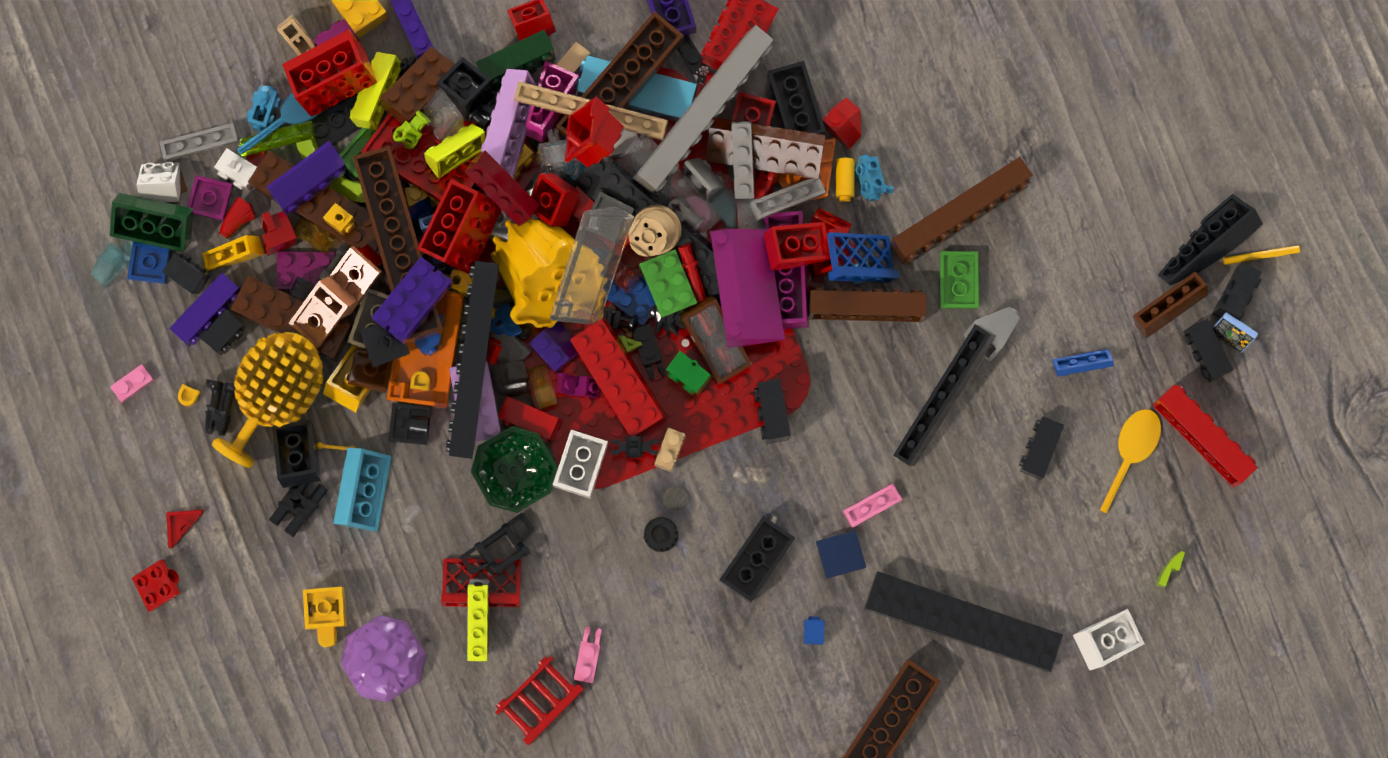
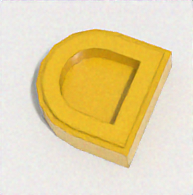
M425 371L415 372L411 378L410 389L430 391V375Z
M182 384L178 392V400L184 406H193L201 392Z

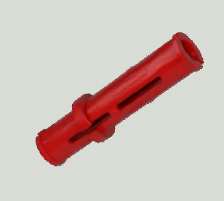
M690 244L681 245L678 247L683 262L682 267L686 271L697 302L704 301L707 298L697 270V260H694Z

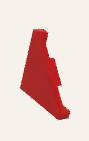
M202 509L166 512L169 549L173 548L203 514Z

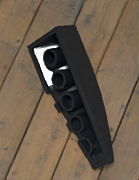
M1234 194L1230 195L1200 222V228L1191 233V239L1186 245L1182 244L1178 255L1172 257L1158 274L1159 278L1171 286L1184 280L1194 272L1198 273L1220 260L1263 225L1256 209Z

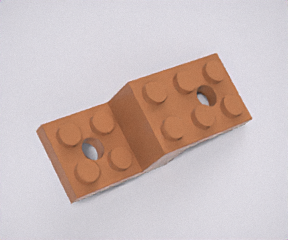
M354 246L350 247L331 275L316 284L289 324L302 336L311 341L316 348L321 347L340 319L353 312L382 271ZM353 269L359 272L358 279L352 275ZM312 316H314V317L317 318V320H318V325H317V326H315V325L312 323V321H311Z

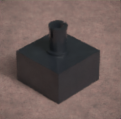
M378 324L359 331L372 367L410 354L406 343L403 345L389 331L384 330Z

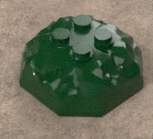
M511 426L478 445L471 474L490 506L518 513L551 494L558 467L539 433Z

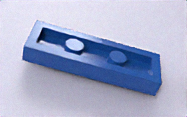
M1109 349L1052 359L1057 377L1114 366Z

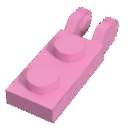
M585 627L574 680L593 683L601 646L599 643L602 629H597L594 644L587 642L590 635V627Z

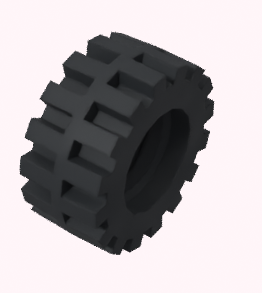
M656 517L645 526L644 540L648 547L656 552L669 551L677 543L678 529L669 518ZM660 526L667 528L669 531L668 540L662 543L655 541L653 538V531Z

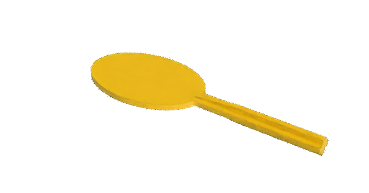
M1147 409L1140 410L1131 415L1124 423L1118 439L1119 453L1124 461L1100 508L1101 512L1107 513L1130 464L1145 460L1156 448L1161 434V424L1158 416L1153 411Z

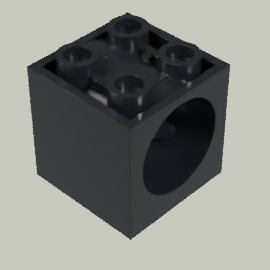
M464 57L437 82L439 100L466 122H468L470 113L476 107H479L482 102L486 104L491 99V79Z

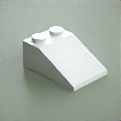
M1128 609L1073 635L1089 670L1103 667L1144 645Z

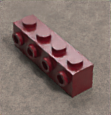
M486 150L476 156L465 170L469 178L518 226L529 220L538 208L539 204Z

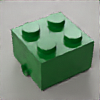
M681 351L666 368L669 372L667 376L677 384L679 381L684 383L683 388L691 395L694 393L699 395L712 379L711 374L700 367L696 360H691Z

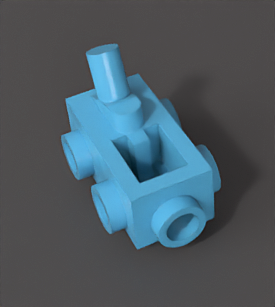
M267 85L259 86L258 91L254 92L252 98L254 103L252 109L248 110L246 117L253 130L261 132L275 122L276 116L273 114L275 108L279 109L281 104V98H279L280 95L276 88ZM261 116L265 117L263 122L259 121Z
M863 155L858 157L859 162L855 164V175L860 181V193L864 196V200L869 199L872 202L879 200L880 196L884 193L892 194L893 187L884 183L877 156L869 157V155Z

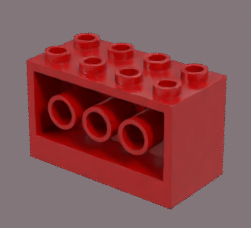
M349 29L282 64L295 99L311 117L377 83L364 47Z

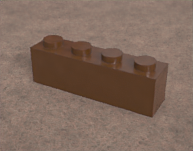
M1194 272L1134 314L1135 326L1148 338L1208 296L1207 284Z

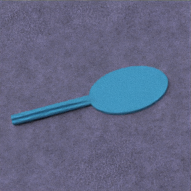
M292 92L282 104L281 117L239 147L237 151L240 155L244 154L286 122L299 124L309 121L317 115L311 117L297 102Z

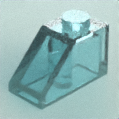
M723 187L707 201V205L728 229H735L737 200L735 199V193L731 189L727 190Z
M111 242L98 257L91 275L106 287L127 264L130 258Z

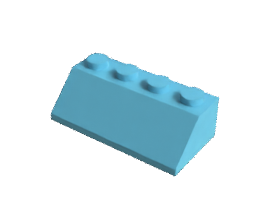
M347 448L333 524L378 532L392 456L361 448Z

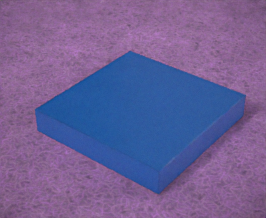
M133 242L127 279L166 284L167 275L162 271L170 260L171 249Z

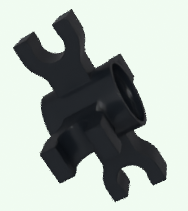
M638 436L626 437V442L611 439V444L619 446L617 450H611V455H618L621 452H626V457L628 458L643 457V452L658 455V450L650 449L652 444H658V439H652L648 442H643V437Z

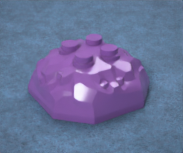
M379 615L346 636L340 664L361 697L389 702L421 682L427 653L407 621Z

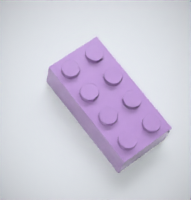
M487 361L485 364L475 442L490 439L501 433ZM457 366L449 368L453 392L455 381L459 382L460 375L456 374Z

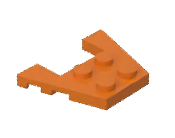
M835 138L827 139L824 143L819 178L826 193L812 200L828 197ZM780 173L778 183L781 189H785L810 178Z

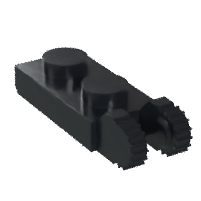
M650 324L636 328L632 334L635 341L642 343L638 351L650 380L654 379V373L650 365L656 362L661 376L666 375Z

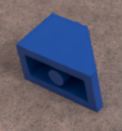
M439 314L442 328L444 330L445 317L443 314ZM443 333L414 341V343L423 355L429 354L431 356L439 350L438 347L441 345Z

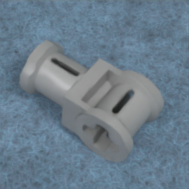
M677 197L668 204V208L674 211L682 222L685 221L689 224L694 232L705 221L704 217L701 218L693 211L694 209L683 197ZM679 203L681 205L680 209L676 210V204Z

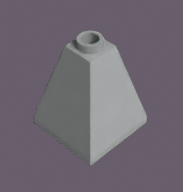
M1007 307L979 318L971 324L964 333V336L967 338L975 324L981 325L996 335L984 355L990 363L1003 348L1019 321V312L1014 308Z

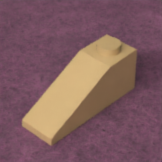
M293 14L278 25L277 30L298 56L316 47V44Z

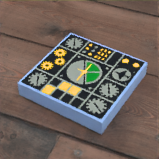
M1227 312L1212 327L1218 338L1240 353L1258 335L1256 331Z

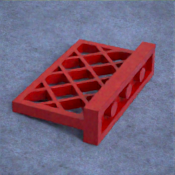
M443 559L441 595L443 607H468V591L465 587L469 584L470 579H474L483 571L489 577V583L492 581L498 587L494 593H489V607L520 608L521 559L513 563L517 564V571L512 576L503 570V573L509 579L501 586L494 580L497 576L496 573L490 576L484 569L471 576L465 570L466 566L462 567L460 565L463 564L461 559ZM466 559L469 564H476L478 567L481 566L480 564H486L484 559ZM493 559V560H495V561L499 564V563H501L502 561H504L505 559ZM448 564H457L461 568L453 576L447 571ZM462 571L469 577L463 585L455 579ZM451 581H454L460 587L454 593L447 592V585ZM512 581L516 586V593H507L503 588Z

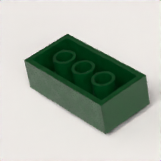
M542 30L477 61L476 65L482 73L491 79L492 91H497L501 89L502 77L505 76L507 69L527 70L531 75L537 71V68L544 66L545 61L553 64L556 57L554 48L545 30Z
M119 193L112 201L110 236L184 252L191 243L194 209Z

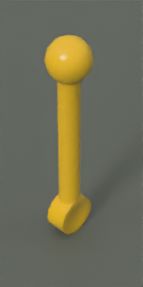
M322 442L317 443V449L319 450L327 448L347 451V448H356L354 445L345 447L326 445Z

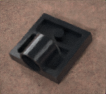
M392 403L388 441L427 446L431 407Z

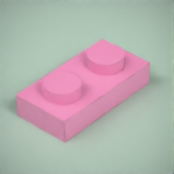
M141 364L110 387L123 403L154 380Z

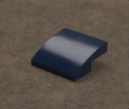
M856 530L816 541L826 579L866 568Z

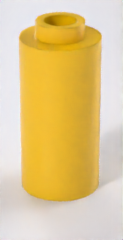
M852 158L836 159V198L840 202H850L855 197V160Z

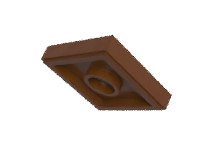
M355 349L348 384L386 393L392 361L372 367L367 352Z

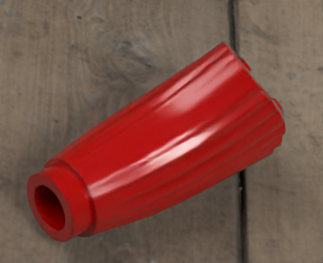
M237 197L222 222L219 234L228 239L243 224L256 220L252 205L241 197Z

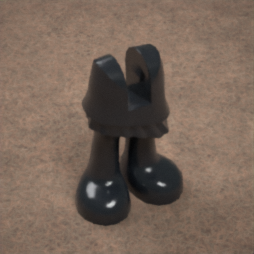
M206 379L205 385L211 390L212 394L210 405L206 404L205 433L212 435L215 421H220L218 435L225 436L231 422L230 409L235 395L234 390L236 389L234 383L225 382L224 385L223 382ZM224 387L225 394L222 409L219 410L221 393Z

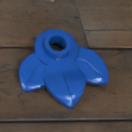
M509 303L500 306L495 312V318L491 320L490 330L496 335L505 334L512 337L522 333L520 326L515 324L510 317L512 309Z

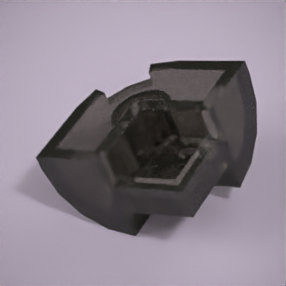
M497 359L495 364L488 363L491 383L494 390L499 394L509 397L531 395L525 359L509 361L508 359Z

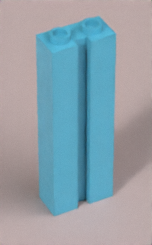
M587 56L586 61L582 60L580 66L582 75L576 87L578 96L581 97L609 65L610 61ZM655 74L626 109L677 122L693 102L697 84Z

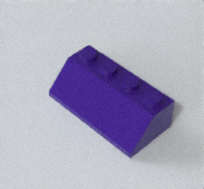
M328 141L269 184L267 189L275 202L287 215L289 212H295L304 201H310L319 190H325L335 178L339 179L344 176L345 171L348 169L333 145Z

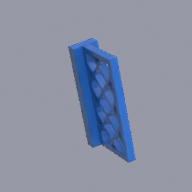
M834 232L827 234L832 272L828 273L830 281L889 283L900 278L899 270H894L889 236ZM834 238L841 242L840 248L836 246ZM850 239L856 244L854 249L848 243ZM864 240L871 245L869 249L864 246ZM879 241H883V250L877 245ZM844 247L851 253L848 258L842 252ZM859 248L865 254L863 258L857 253ZM873 249L879 254L877 259L871 253ZM838 256L845 262L843 266H838ZM853 257L859 262L857 267L851 262ZM867 258L874 263L872 268L865 262ZM882 258L885 260L887 268H884L880 263Z

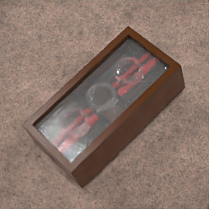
M710 296L679 314L682 323L718 384L752 365L742 346L727 348L722 309L716 298Z

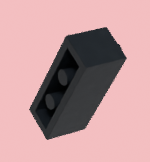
M1208 319L1183 331L1185 334L1183 338L1186 344L1191 346L1193 358L1196 362L1200 363L1202 367L1201 373L1205 379H1208L1209 383L1234 370Z
M1044 416L1040 420L1035 421L1032 429L1035 431L1033 438L1029 437L1025 447L1028 449L1026 456L1022 455L1018 465L1021 466L1020 472L1039 480L1044 478L1064 424Z

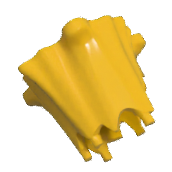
M530 218L520 226L514 224L511 220L505 222V226L508 228V241L505 242L499 236H495L493 242L496 244V252L494 251L490 255L495 264H499L498 270L515 303L510 312V317L515 324L532 323L536 328L543 326L552 328L560 319L569 320L578 309L594 313L601 307L602 297L605 295L602 285L606 281V277L600 273L603 265L597 262L598 255L591 248L575 240L561 226L551 227L542 219Z

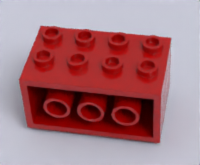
M728 0L725 5L728 9H723L717 21L720 25L715 24L709 37L712 41H707L702 50L701 56H703L701 62L718 70L752 27L757 25L767 33L779 8L764 0Z
M450 180L417 250L470 275L471 265H475V261H478L497 219L501 215L502 209L486 195L454 180Z

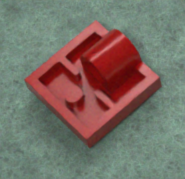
M164 559L157 561L132 577L148 612L154 611L181 594L176 585L180 581L179 575L175 570L168 569Z

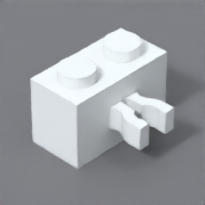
M226 148L214 166L218 171V176L224 180L231 179L234 181L233 185L240 190L245 188L249 191L251 189L248 180L257 167Z

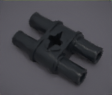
M310 483L289 487L283 499L278 501V508L269 518V521L278 527L287 513H292L294 518L284 531L291 537H294L301 526L308 523V519L319 508L318 503L328 491L322 485L318 484L309 497H304L302 493ZM293 502H301L303 508H296Z

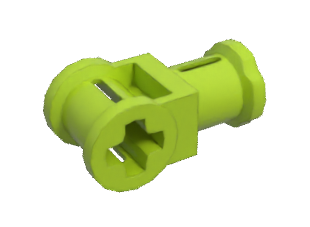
M418 110L410 123L405 121L402 126L394 131V141L403 143L407 149H413L423 135L420 131L427 123H430V119Z

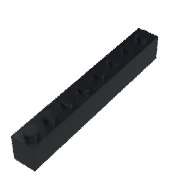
M975 324L893 456L908 466L916 465L994 341L995 334L981 325Z

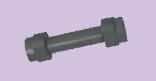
M341 244L335 252L336 256L326 271L323 270L318 277V282L331 275L349 250L347 245Z

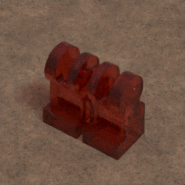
M609 252L601 261L603 265L601 272L611 281L614 279V283L626 294L639 282L638 275L634 271L632 272L627 265L622 264V261L617 259L612 252Z

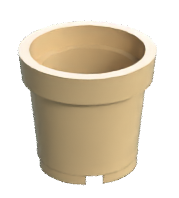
M650 205L643 208L634 218L629 230L631 248L641 256L661 255L671 251L678 244L681 237L682 228L679 218L671 209L662 205Z

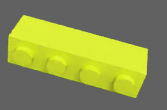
M376 52L374 59H372L371 67L377 83L358 93L354 108L350 112L349 118L357 127L377 130L385 111L382 109L380 98L397 81L402 69L400 67L401 61L396 55Z

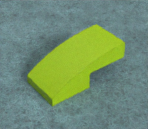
M1178 552L1167 562L1156 581V586L1166 587L1171 570L1174 572L1180 570L1185 552Z

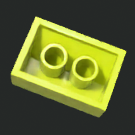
M474 124L462 127L457 134L452 137H446L436 147H430L424 153L426 163L437 178H441L481 153V146L485 142V132Z

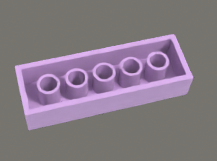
M507 69L505 76L502 77V86L496 97L497 103L495 109L492 110V119L490 126L486 130L487 136L481 146V153L486 150L514 178L526 137V121L531 105L514 101L518 81L536 85L527 70Z

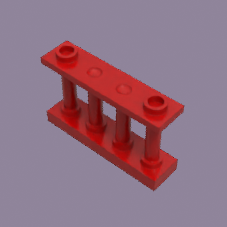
M545 656L537 664L539 668L507 700L502 699L496 705L497 710L495 713L500 715L504 712L524 732L525 738L523 741L528 746L584 691L579 684L576 686L574 684L571 685L550 664L554 660L551 656L549 658ZM544 669L566 690L565 693L567 695L562 700L560 698L557 699L536 678ZM530 683L552 704L553 710L549 714L543 713L522 692ZM516 698L538 718L539 724L535 728L529 727L509 707Z

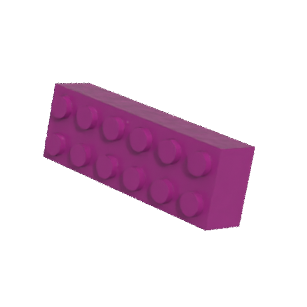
M803 211L780 212L764 218L765 229L773 226L805 224ZM807 265L791 269L774 270L783 329L809 328Z

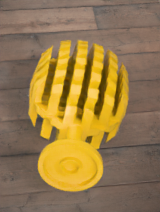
M277 332L268 335L267 338L261 337L257 340L256 345H253L248 350V353L242 358L240 366H238L234 382L236 389L234 390L235 398L238 400L239 408L248 419L233 443L221 438L214 439L212 446L218 452L244 467L252 468L255 460L243 448L257 425L270 427L276 425L281 427L289 424L290 421L297 422L301 419V414H305L312 403H314L317 394L320 392L321 384H323L322 360H320L317 353L318 350L311 341L296 333Z

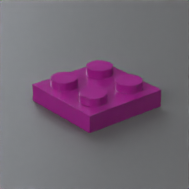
M195 175L187 207L194 209V215L223 221L234 185Z

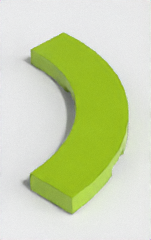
M315 138L296 143L302 159H305L318 149ZM345 176L339 179L335 178L330 182L328 187L347 199L355 202H365L360 182L348 180Z

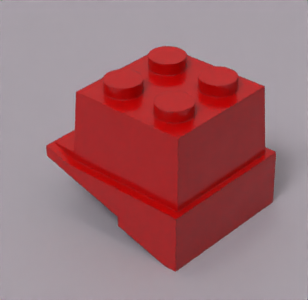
M597 96L571 113L568 118L566 138L568 140L564 158L566 163L576 158L586 167H590L594 163L598 164L603 157H609L615 150L613 146L622 136L620 133L624 126L609 112L610 108Z

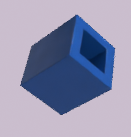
M809 616L808 620H804L803 644H824V621L820 620V617Z

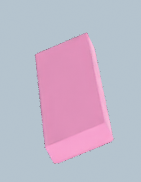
M894 483L845 509L843 513L853 528L903 499Z

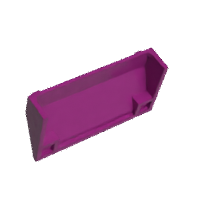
M724 229L710 231L727 348L785 340L775 273L770 268L763 235L768 229Z

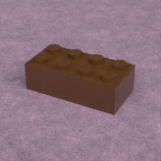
M431 46L380 98L382 109L402 124L405 121L410 123L418 110L426 115L440 101L438 98L437 82L455 64Z

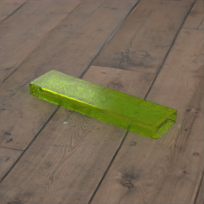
M311 120L276 129L241 156L313 139L314 124ZM256 135L239 139L240 147Z

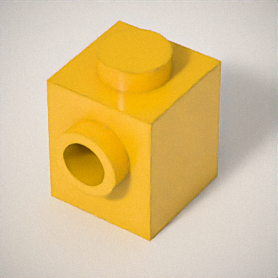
M336 203L323 217L326 223L343 236L346 232L350 233L356 222L352 215Z

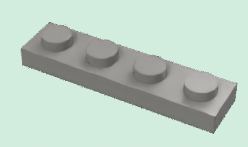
M732 122L735 199L754 198L752 122Z
M230 123L159 143L164 161H169L238 143L239 141L235 125Z
M810 178L751 201L749 205L756 220L759 221L820 197L826 191L820 178Z

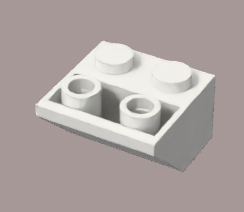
M180 163L141 164L136 184L139 197L165 203L178 202L181 192Z

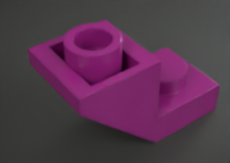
M558 373L555 392L570 396L599 399L600 387L593 377Z

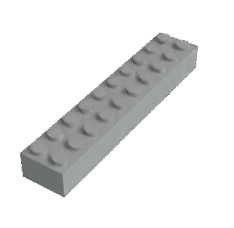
M757 25L746 33L633 177L634 181L649 193L653 191L658 192L659 189L663 188L667 182L665 178L672 175L679 167L678 161L684 160L691 152L688 148L690 146L693 147L702 138L700 133L706 129L708 130L713 124V116L716 117L726 107L724 102H728L737 93L735 88H739L745 83L749 77L747 73L755 70L761 62L759 58L766 55L773 47L770 45L774 40Z

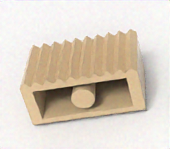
M671 428L667 429L654 463L656 467L669 472L673 471L684 443V433Z

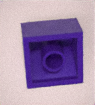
M557 321L552 328L544 329L529 343L530 347L555 374L561 371L578 355L577 350L570 341L573 338L572 334L560 321Z

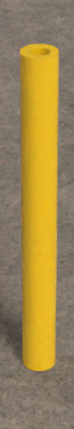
M1297 245L1224 257L1223 262L1224 265L1241 261L1246 262L1300 253V247Z

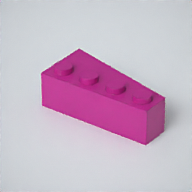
M545 61L538 86L575 95L579 75ZM531 105L526 121V136L543 143L562 113Z

